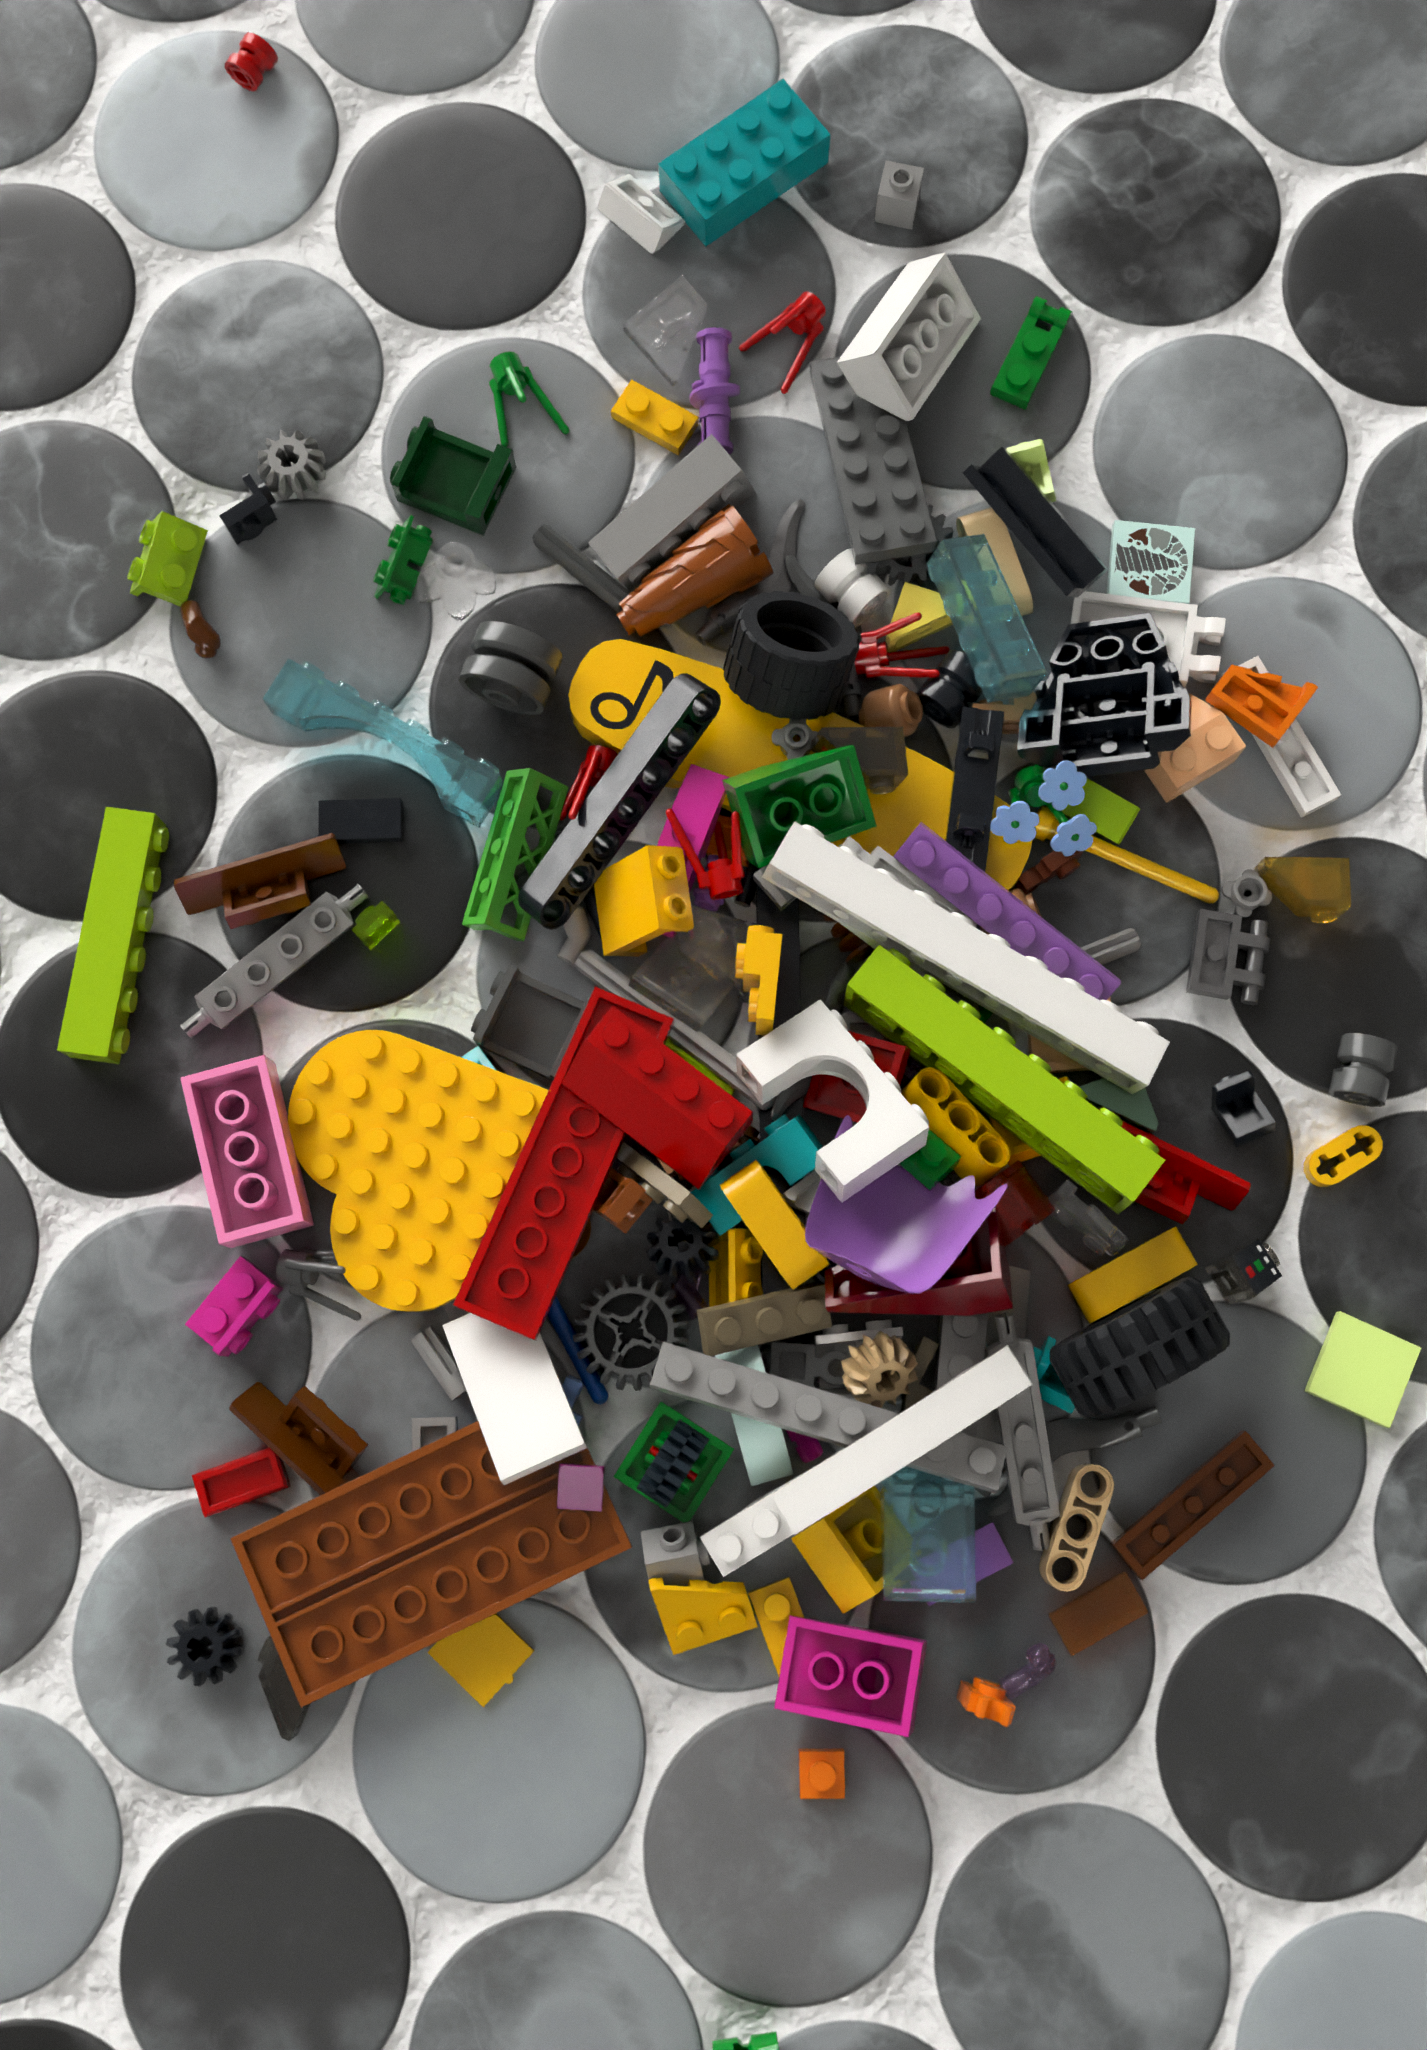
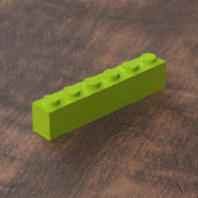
M106 807L57 1047V1051L70 1058L120 1064L121 1054H125L128 1050L130 1043V1032L127 1029L129 1013L135 1011L138 1001V991L135 988L137 972H141L145 965L146 951L143 947L145 932L151 930L154 918L153 909L150 906L153 892L158 891L161 883V869L158 865L161 852L166 851L169 842L168 828H166V824L155 813Z

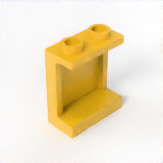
M647 845L605 868L594 883L604 956L639 957L647 953L646 942L666 932H688L694 928L684 853L681 847Z

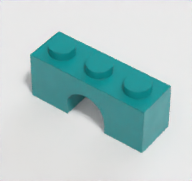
M784 1114L764 1128L769 1135L757 1145H754L751 1139L743 1143L730 1153L734 1160L721 1171L717 1167L700 1190L696 1188L691 1192L713 1214L709 1222L719 1236L742 1221V1218L722 1191L720 1184L751 1162L757 1160L761 1166L777 1169L790 1186L815 1169L816 1152L823 1148V1146L800 1114L792 1120H789L787 1115Z

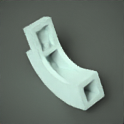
M758 1345L715 1355V1358L766 1373ZM731 1413L751 1486L793 1475L782 1428Z

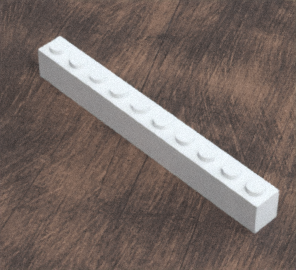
M794 821L762 878L876 945H881L887 951L890 948L898 950L908 958L912 966L934 977L946 986L1127 1092L1134 1094L1149 1085L1170 1041L1159 1036V1032L1155 1027L1145 1022H1135L1122 1014V1010L1116 1004L1107 1000H1098L1084 992V987L1077 981L1055 975L1047 970V965L1041 960L1032 956L1021 955L1011 949L1010 944L1002 937L994 934L987 935L975 928L973 922L966 916L956 912L950 913L936 905L935 899L929 894L918 890L912 891L900 884L898 878L893 873L885 869L873 868L861 861L860 855L854 850L847 847H837L824 839V835L818 829L810 825H800Z

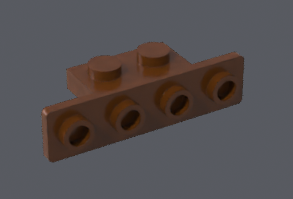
M329 833L175 879L174 888L188 915L224 905L225 919L230 929H234L244 925H253L267 918L284 913H293L301 908L311 906L308 880L346 868V862L335 834Z
M256 1382L232 1401L229 1406V1410L319 1495L360 1477L353 1467L368 1447V1444L306 1386L295 1393L286 1406L261 1382Z

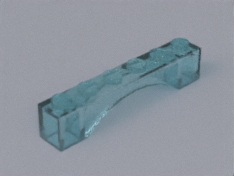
M288 658L263 697V701L272 714L305 732L322 729H349L372 734L394 744L410 755L427 773L436 788L444 809L478 828L481 827L498 799L503 786L501 776L498 774L500 770L494 764L480 757L475 761L463 754L464 750L455 742L447 738H443L441 742L429 736V730L417 721L408 719L405 723L393 716L394 711L384 703L375 699L369 703L358 697L360 693L346 682L338 680L337 684L325 679L323 671L315 665L306 661L300 665Z

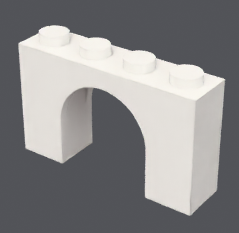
M820 999L737 1053L736 1074L762 1105L801 1079L813 1075L839 1077L852 1084L859 1091L867 1109L864 1116L855 1126L816 1152L815 1171L841 1203H843L924 1147L929 1131V1121L918 1105H910L901 1094L900 1085L894 1076L889 1072L883 1073L875 1064L874 1056L869 1047L863 1041H856L847 1031V1024L841 1014L835 1009L830 1011Z

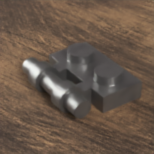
M1200 909L1196 916L1186 993L1228 1000L1232 996L1234 984L1243 988L1241 1003L1257 1005L1259 990L1264 989L1266 975L1262 973L1264 954L1269 953L1271 940L1267 937L1268 922L1253 920L1250 933L1240 932L1241 915ZM1238 948L1247 951L1245 970L1235 968Z

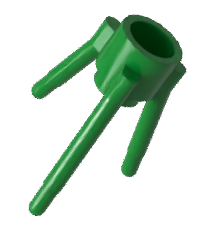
M511 351L503 352L492 359L489 367L494 378L489 381V385L494 396L501 445L505 447L509 445L502 392L506 395H517L518 400L524 403L526 402V396L523 390L526 384L561 432L565 435L569 433L568 426L533 378L530 368L523 367L517 353Z

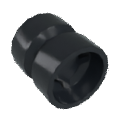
M950 650L935 668L940 672V675L936 678L928 677L916 692L921 701L923 712L941 726L953 729L960 722L963 706L969 707L967 702H976L991 683L986 670L972 657L958 650Z

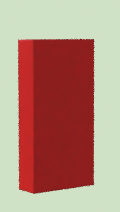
M270 1448L192 1475L204 1518L291 1487L283 1460Z

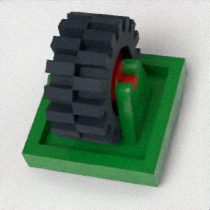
M660 1401L613 1477L685 1523L692 1519L734 1451V1448Z

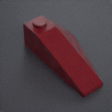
M996 1206L940 1280L930 1289L920 1294L897 1291L877 1285L856 1276L839 1265L826 1270L825 1308L827 1312L971 1316L1013 1309L1010 1269Z

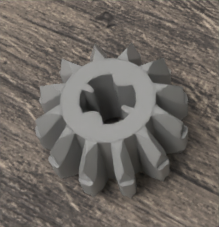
M297 429L291 437H288L286 432L280 430L279 440L274 441L266 437L265 444L268 450L258 451V459L261 464L257 466V471L272 494L279 492L281 498L287 501L292 493H296L297 497L303 501V491L309 489L317 493L318 485L316 481L325 480L326 472L323 466L326 464V458L323 451L318 449L319 446L312 436L305 439L303 433Z

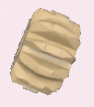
M879 1331L873 1340L863 1334V1342L859 1347L849 1346L852 1357L841 1361L842 1369L845 1372L842 1375L844 1386L849 1392H852L851 1394L856 1401L882 1408L886 1401L896 1406V1398L900 1394L910 1395L907 1384L918 1380L914 1369L918 1363L916 1362L915 1355L910 1349H907L908 1346L901 1338L896 1335L889 1337L888 1334Z

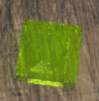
M381 901L376 907L371 905L360 913L355 921L357 925L352 931L371 951L400 921L395 913Z

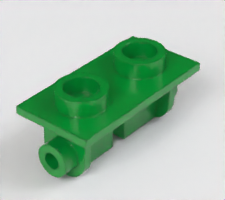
M412 515L408 517L402 526L396 523L390 534L387 546L392 548V552L388 562L383 559L381 560L373 578V582L379 584L374 596L377 599L386 591L391 593L389 597L391 601L404 605L406 599H411L413 595L412 593L420 572L408 567L407 563L410 561L422 567L433 539L430 537L432 531L422 525H417L416 529L411 527L414 519Z

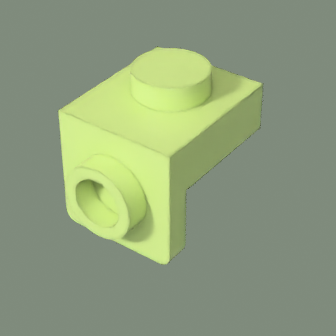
M1043 440L1022 442L1016 446L1006 448L1051 502H1055L1056 497Z

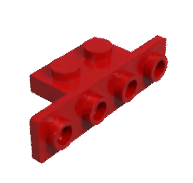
M1123 1121L1122 1128L1135 1138L1137 1135H1142L1152 1141L1160 1150L1158 1155L1165 1159V1162L1139 1194L1135 1202L1183 1225L1190 1216L1197 1194L1228 1210H1235L1248 1194L1251 1187L1248 1181Z

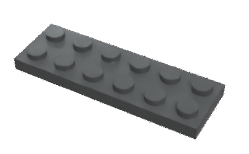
M840 357L810 361L811 380L855 565L935 552L937 541L906 421L857 396L837 364Z

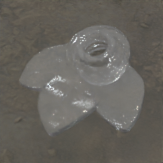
M450 542L442 546L436 554L435 563L427 566L420 572L416 584V597L420 604L441 600L446 612L457 621H463L473 612L477 594L491 595L496 591V580L492 569L487 564L475 560L472 550L467 545L458 542ZM455 559L463 561V564L458 568L453 569L449 567L450 562Z

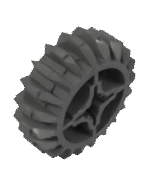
M622 1273L621 1281L623 1287L616 1288L613 1279L608 1277L605 1279V1285L609 1289L608 1293L603 1295L595 1286L590 1289L591 1294L598 1299L594 1306L585 1300L580 1302V1307L590 1312L588 1319L580 1316L574 1318V1324L586 1326V1333L574 1334L573 1341H587L588 1347L577 1352V1356L579 1359H584L591 1355L594 1357L595 1360L586 1368L590 1374L596 1372L601 1366L605 1369L600 1378L602 1384L606 1385L612 1375L615 1374L618 1375L616 1389L624 1390L627 1377L633 1378L634 1390L640 1391L642 1389L641 1377L647 1375L649 1383L651 1382L658 1357L649 1364L639 1368H622L620 1365L628 1353L636 1347H645L659 1354L663 1342L651 1335L647 1329V1320L654 1304L659 1306L667 1320L668 1336L666 1343L682 1347L689 1346V1339L677 1337V1330L689 1329L690 1323L689 1321L676 1322L675 1316L685 1312L686 1308L684 1304L670 1308L668 1303L676 1297V1292L673 1289L669 1290L663 1297L658 1295L663 1285L662 1280L656 1279L651 1289L645 1288L647 1282L646 1274L640 1273L637 1279V1286H631L629 1274ZM622 1297H643L636 1309L627 1316H618L605 1309L610 1303ZM643 1312L639 1319L642 1326L638 1329L644 1330L643 1336L651 1340L652 1343L649 1344L642 1339L632 1338L620 1352L625 1343L621 1337L625 1334L620 1333L621 1328L613 1324L612 1321L616 1320L621 1324L631 1325ZM598 1320L611 1327L616 1334V1343L609 1359H606L597 1343L596 1328Z

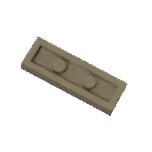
M624 1141L622 1142L616 1156L621 1165L616 1170L624 1177L633 1179L637 1183L641 1181V1186L646 1190L645 1193L658 1205L663 1199L666 1200L663 1207L678 1221L683 1223L688 1217L700 1228H703L713 1214L690 1191Z
M820 1281L798 1286L794 1290L788 1288L697 1310L703 1353L709 1356L832 1327L830 1312H827L825 1308V1284Z

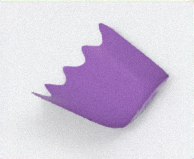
M849 1115L844 1117L835 1139L853 1127ZM896 1165L841 1203L821 1178L808 1216L805 1241L809 1247L860 1278L897 1291L920 1294L930 1289L950 1268L997 1205L1008 1185L1004 1184L987 1197L977 1199L975 1197V1178L973 1175L966 1176L951 1186H944L938 1183L934 1188L928 1190L902 1166Z

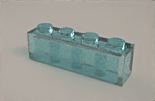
M985 535L942 539L926 563L929 576L937 587L944 604V610L953 623L959 637L960 646L969 659L975 673L976 682L981 687L987 702L1030 696L1048 673Z

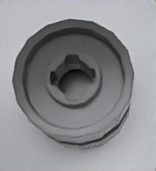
M1346 1033L1342 1035L1337 1054V1060L1342 1064V1067L1333 1071L1329 1094L1339 1100L1369 1107L1384 1106L1390 1086V1080L1385 1074L1394 1069L1398 1046L1389 1040L1361 1033Z

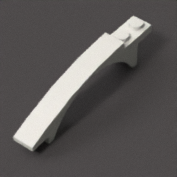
M1009 1345L973 1367L971 1366L925 1398L843 1450L789 1482L752 1501L741 1512L706 1532L700 1539L724 1577L791 1535L799 1533L1004 1404L1033 1383Z

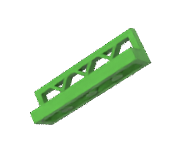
M532 768L507 771L462 922L463 926L473 930H492L516 941L525 940L531 916L519 906L518 896L521 888L519 889L517 886L514 872L516 866L524 862L530 877L551 848L568 786ZM539 786L553 792L549 808L542 812L536 799ZM535 823L540 839L538 846L530 850L525 834L527 828ZM512 901L518 913L514 928L500 922L505 905Z

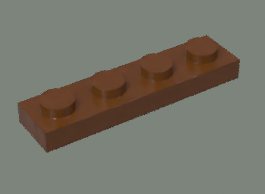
M1240 1431L1110 1544L1140 1580H1143L1275 1465L1246 1431Z

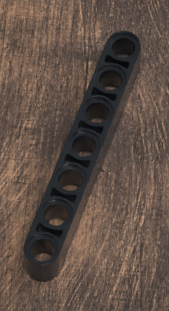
M688 673L676 676L668 684L585 799L577 817L574 820H570L521 888L518 896L519 906L544 928L549 930L557 929L568 921L700 739L720 709L721 699L716 690Z

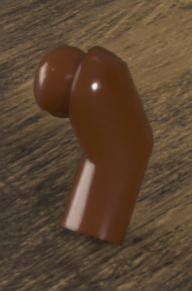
M188 600L180 607L186 633L195 643L194 650L197 655L206 659L213 658L217 654V649L221 646L220 636L203 617L199 603Z

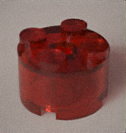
M1019 1160L975 1190V1197L983 1199L1000 1186L1008 1185L1005 1193L996 1205L1005 1247L1022 1236L1034 1224L1037 1225L1055 1211L1048 1197Z

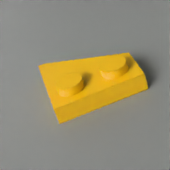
M654 1577L648 1579L651 1594L673 1655L758 1627L744 1582L723 1581L714 1584L707 1580L689 1579L688 1586L664 1585L663 1578Z

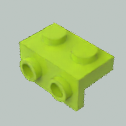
M161 511L152 521L146 520L139 537V543L144 544L141 557L134 558L127 577L128 580L133 581L130 594L139 596L142 592H145L181 607L188 599L208 530L164 511Z

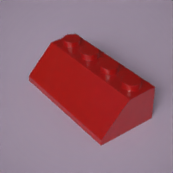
M615 1006L609 1009L585 1039L562 1081V1085L698 1190H700L753 1122V1112Z

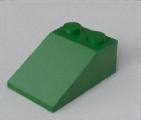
M854 745L761 766L722 780L732 813L737 811L740 814L741 845L745 858L757 868L769 865L794 821L800 825H810L818 829L824 835V839L829 842H834L876 827Z

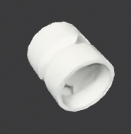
M847 549L838 554L824 567L816 578L814 587L830 603L839 602L837 610L845 614L848 620L857 627L866 622L882 607L888 599L891 589L876 574H866L868 567L866 563L855 565L852 549Z

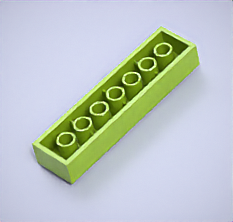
M878 945L848 982L844 1006L891 1042L910 1048V1056L925 1068L933 1067L943 1072L971 1103L1114 1212L1120 1214L1130 1206L1165 1162V1159L1158 1155L1159 1148L1146 1137L1137 1135L1135 1138L1121 1127L1123 1121L1112 1111L1103 1107L1098 1110L1086 1101L1087 1094L1079 1086L1068 1080L1063 1083L1050 1073L1051 1067L1043 1059L1035 1054L1027 1056L1014 1046L1016 1041L1006 1031L998 1027L992 1030L980 1021L981 1015L970 1004L962 1000L956 1003L944 994L946 989L937 979L928 974L922 977L909 967L911 962L901 952L894 948H890L887 951L881 945Z

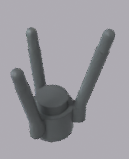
M302 1248L300 1252L286 1249L281 1253L276 1269V1279L279 1283L290 1285V1294L304 1296L355 1321L361 1319L359 1312L308 1288V1284L314 1285L317 1282L320 1273L342 1275L346 1272L344 1266L320 1263L319 1260H336L333 1250Z

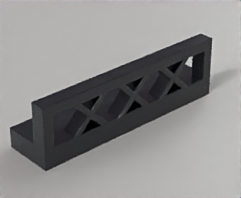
M1000 447L981 467L971 464L963 472L965 477L1067 597L1078 598L1109 570L1006 448Z

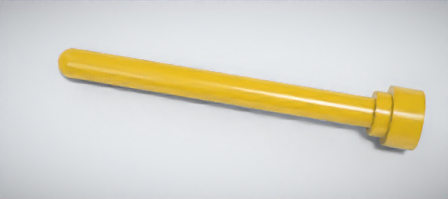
M1040 806L1037 812L1039 824L1035 826V839L1044 842L1045 839L1051 840L1058 834L1057 827L1060 824L1048 807ZM1092 836L1093 843L1085 850L1206 903L1212 904L1219 899V892L1216 888Z

